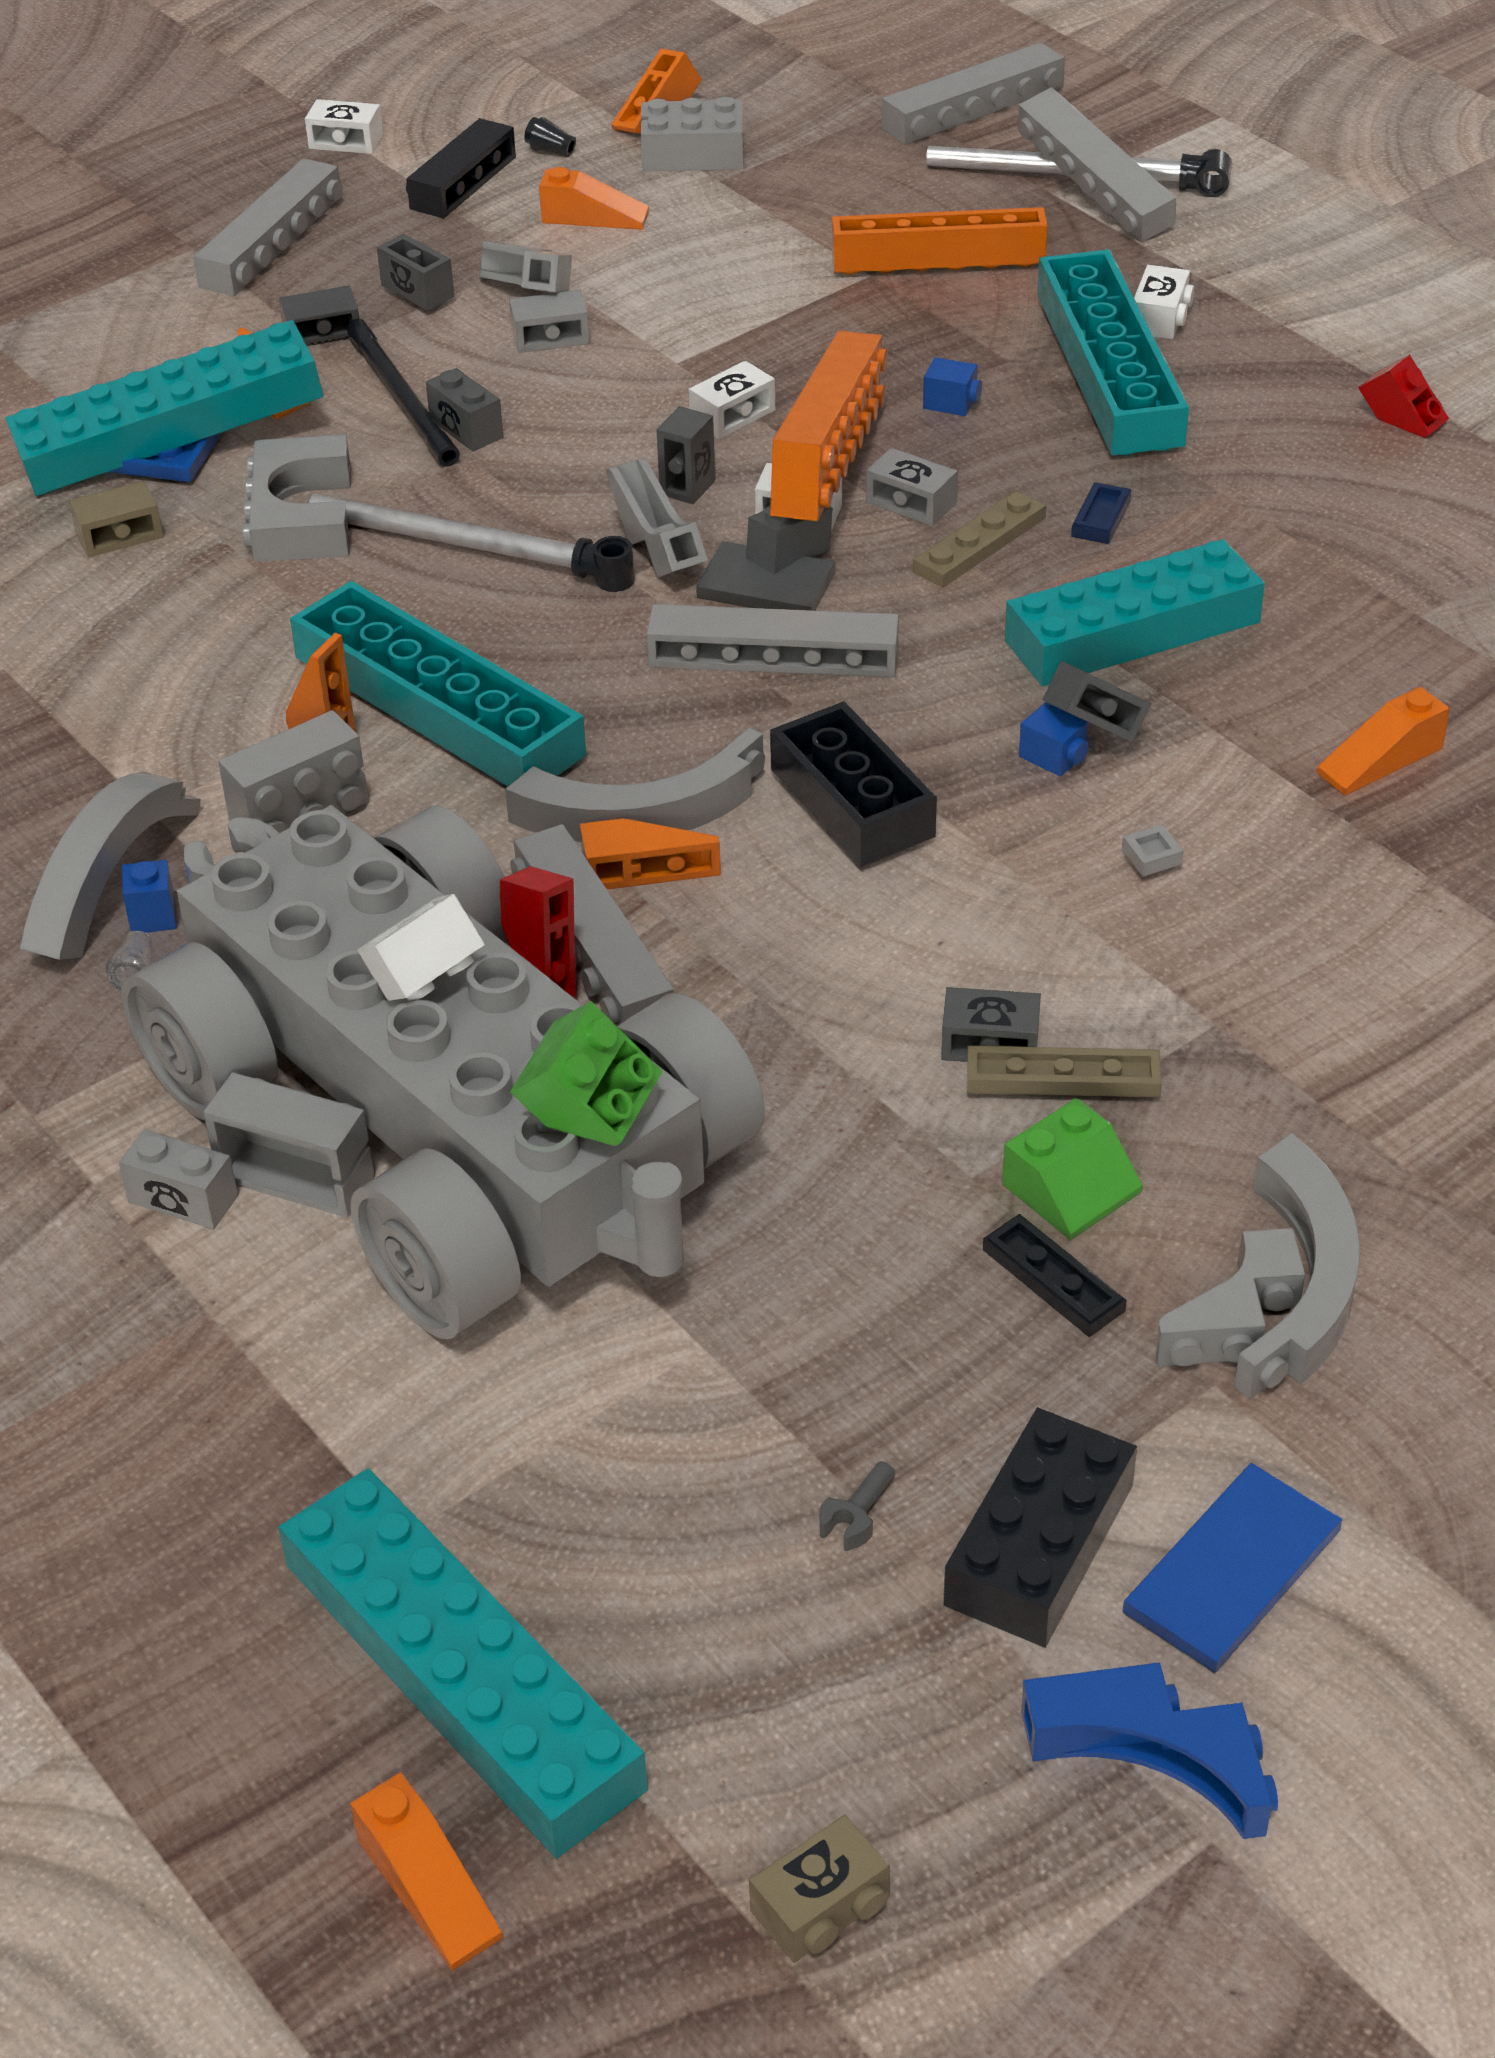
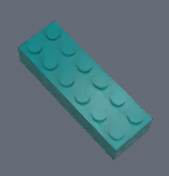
M1225 539L1211 541L1204 545L1176 551L1169 555L1138 562L1113 571L1102 572L1092 577L1064 583L1057 587L1006 601L1005 642L1043 687L1050 685L1061 661L1084 672L1091 673L1260 623L1265 582Z

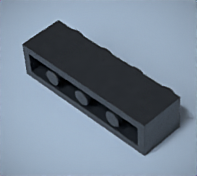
M481 118L475 121L406 178V192L408 194L410 210L443 219L516 158L514 127Z

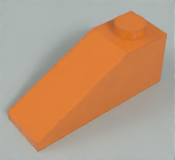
M662 48L659 50L611 123L613 129L636 134L640 133L642 102H649L653 99L682 101L692 97L702 78L685 52Z
M565 167L546 169L539 184L542 223L643 230L649 214L648 205L581 171L568 170Z
M334 633L310 656L285 712L288 729L333 710L356 732L342 635Z
M1421 686L1388 701L1317 766L1316 773L1346 796L1443 749L1450 708Z
M625 818L580 824L582 853L606 889L721 875L720 842L718 836Z
M401 1772L350 1803L359 1844L451 1971L503 1938L500 1927L433 1814Z

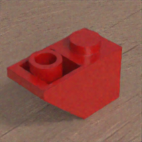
M1410 354L1377 371L1358 387L1378 420L1423 438L1429 436L1449 419L1441 402L1436 398Z

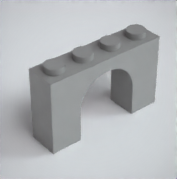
M347 434L255 440L254 456H247L249 478H246V493L248 500L244 501L246 523H243L245 547L252 546L254 562L349 556V527L345 501L291 503L283 501L285 498L300 492L346 489L351 487V463Z

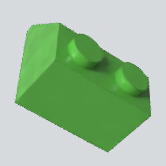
M1077 1097L1004 1144L1002 1185L1070 1241L1142 1193L1143 1185L1112 1125Z

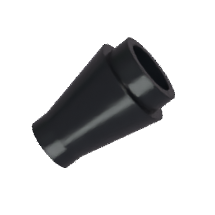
M533 117L526 127L524 140L530 144L532 149L560 153L566 156H570L576 146V137L569 135L547 118Z

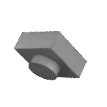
M1163 824L1123 836L1122 851L1142 877L1182 865L1184 851Z

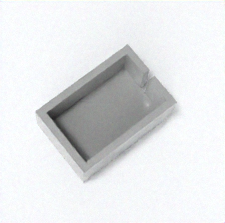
M720 97L716 100L686 98L682 101L653 99L649 102H642L641 148L643 172L743 169L742 99H733L731 97Z
M333 710L218 760L229 821L236 817L258 819L281 833L290 828L293 821L304 813L323 810L333 805L341 813L346 814L369 803L365 773L360 769L364 767L360 736Z
M232 1072L203 1112L211 1150L230 1155L236 1185L348 1218L351 1214V1198L353 1193L375 1177L370 1147L365 1146L369 1138L364 1109L354 1107L348 1103H339L311 1095L302 1090H293L272 1084L260 1078H251Z

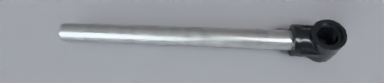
M928 146L926 165L928 167L1064 175L1060 168L1052 160L1044 157L1041 152ZM1211 149L1202 155L1182 154L1181 161L1132 158L1156 180L1179 182V189H1197L1207 197H1218L1228 189L1232 159L1223 150ZM1215 171L1219 173V175H1212L1208 172Z
M313 494L309 500V503L345 501L348 524L570 567L575 577L595 576L597 586L608 592L626 590L635 581L632 544L627 538L621 536H607L599 539L594 544L591 539L582 537L578 539L576 544L319 494Z

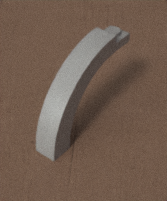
M749 727L726 748L703 764L672 777L645 783L625 785L584 783L562 778L533 766L505 789L508 821L535 833L563 824L573 840L581 842V823L621 818L683 830L700 827L722 817L752 796L751 778L760 773L765 763L763 733Z
M138 772L123 776L97 793L72 821L45 868L29 910L20 949L58 960L83 958L88 931L99 898L113 869L124 852L144 830L159 820L172 816H198L201 799L185 795L186 787H183V781L148 772Z
M1292 1133L1258 1157L1253 1191L1274 1207L1287 1221L1289 1226L1293 1228L1308 1262L1310 1282L1301 1300L1290 1314L1239 1354L1234 1387L1249 1399L1266 1387L1273 1388L1278 1385L1286 1374H1289L1302 1384L1330 1356L1343 1335L1350 1316L1360 1262V1240L1357 1223L1345 1192L1327 1165L1311 1148Z

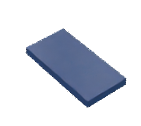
M1250 1463L1124 1600L1123 1613L1216 1673L1341 1530L1342 1518L1255 1464Z

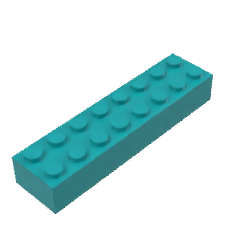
M1110 250L1039 257L1037 296L1111 455H1131L1134 452L1150 450L1165 451L1175 447L1186 446L1189 406Z
M290 320L284 323H275L269 328L249 335H240L231 341L213 347L202 348L196 353L178 359L167 360L160 365L143 371L131 372L125 377L104 384L93 385L87 390L69 396L58 397L49 403L34 408L22 409L16 414L5 417L31 486L35 495L38 496L122 467V461L134 458L146 459L163 451L172 450L324 397L315 361L294 321Z
M349 581L290 617L297 659L307 664L310 656L334 633L342 635L350 691L506 786L511 785L533 766L558 776L586 756L583 715L353 581Z
M366 1468L278 1526L286 1566L555 1859H558L648 1791L645 1752L369 1468Z

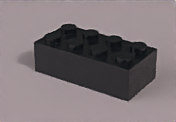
M845 701L770 729L771 770L860 867L936 837L937 796Z
M1037 1407L945 1565L943 1606L1046 1648L1133 1487L1137 1446Z

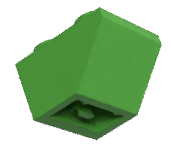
M590 1001L552 1023L510 1092L546 1127L616 1146L622 1143L663 1071Z

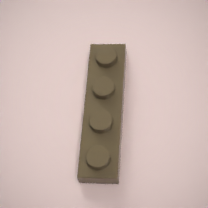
M1017 490L915 557L913 559V573L944 588L1046 518V505Z
M968 1046L967 1093L1127 1097L1161 1096L1160 1050Z

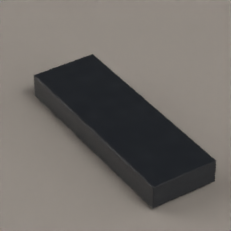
M1018 1214L983 1238L984 1252L1088 1337H1091L1126 1311L1127 1300L1021 1214Z

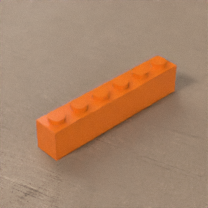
M1044 207L832 216L834 273L856 274L860 271L889 273L894 270L904 269L926 271L930 268L958 270L971 266L996 268L1000 265L1017 264L1027 267L1039 264V257H1046L1048 225Z

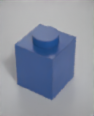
M935 357L924 375L923 409L966 416L973 402L978 403L981 397L982 381L977 380L978 364Z
M1045 702L1020 723L1019 757L1061 777L1071 767L1080 764L1088 752V722Z
M167 859L122 865L123 898L131 934L177 929L176 901Z

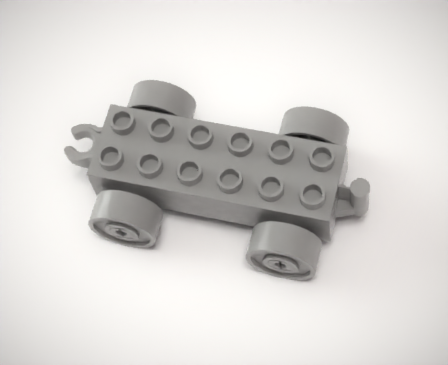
M330 805L323 810L302 814L293 821L290 828L281 833L258 819L245 817L231 819L228 823L232 849L237 854L229 855L218 861L215 865L206 844L200 841H192L185 845L184 863L189 884L176 891L187 944L124 979L121 986V999L133 1037L145 1060L165 1089L184 1109L202 1120H205L204 1110L232 1072L251 1078H260L269 1083L274 1082L278 1070L274 1046L339 1103H348L354 1107L364 1109L367 1128L396 1152L403 1161L364 1184L353 1193L351 1198L353 1225L360 1245L380 1282L398 1306L419 1327L440 1339L455 1337L517 1295L521 1285L519 1262L548 1288L601 1252L636 1264L643 1272L650 1276H669L676 1273L682 1267L684 1254L680 1199L704 1184V1170L757 1135L763 1126L765 1118L762 1090L749 1058L732 1032L710 1009L687 995L671 993L617 1025L663 1071L622 1143L613 1146L548 1128L510 1090L552 1023L583 1005L505 944L508 940L501 925L499 898L500 879L504 878L503 872L485 842L459 815L442 806H430L373 838L333 805ZM455 894L485 945L471 954L474 962L467 968L452 976H448L444 972L432 980L435 988L422 998L408 1001L407 998L388 1001L357 949L434 898Z

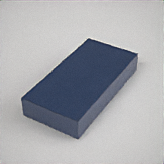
M1094 482L1072 524L1071 537L1110 544L1131 502L1132 490Z

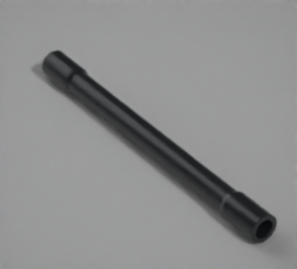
M362 319L352 320L347 326V334L359 351L367 357L427 442V446L439 463L446 467L454 465L460 456L457 447L432 418L382 349L377 337L367 323Z

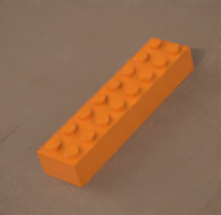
M839 330L773 438L770 516L818 521L824 508H830L833 492L837 493L839 491L841 477L846 478L848 464L854 463L856 449H861L864 435H868L870 432L871 421H876L878 407L883 408L886 386L880 385L881 372L886 370L888 351L882 348L883 335Z

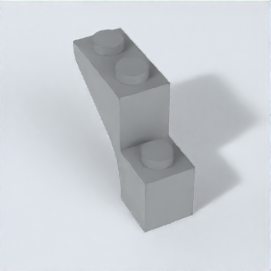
M483 241L479 277L519 284L521 288L548 292L569 291L572 255L552 252L551 249Z
M645 458L605 470L627 538L632 545L643 541L646 542L657 578L708 561L696 522L687 523L677 515Z
M1293 1228L1242 1231L1238 1259L1239 1271L1227 1281L1160 1318L1155 1355L1157 1366H1190L1199 1363L1228 1361L1238 1363L1239 1354L1265 1333L1263 1310L1281 1311L1295 1308L1302 1297L1305 1272Z

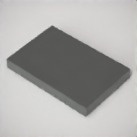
M722 541L696 586L697 598L750 608L816 611L835 574V561L803 556L778 573L772 574L746 559L747 545Z

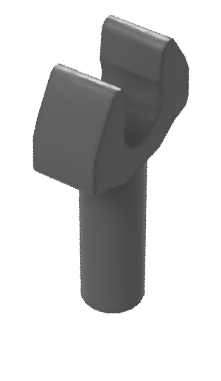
M880 1461L849 1500L826 1498L820 1507V1537H827L836 1524L848 1523L850 1526H848L844 1533V1550L849 1551L865 1544L873 1535V1520L867 1516V1511L894 1478V1469L888 1463Z

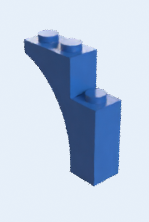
M1160 1662L1023 1680L1021 1714L1033 1762L1069 1757H1099L1142 1765L1164 1773L1201 1794L1221 1811L1243 1839L1267 1835L1270 1813L1278 1810L1277 1789L1272 1775H1263L1259 1761L1263 1758L1261 1734L1256 1724H1248L1242 1702L1180 1710L1177 1689L1174 1684L1166 1685Z

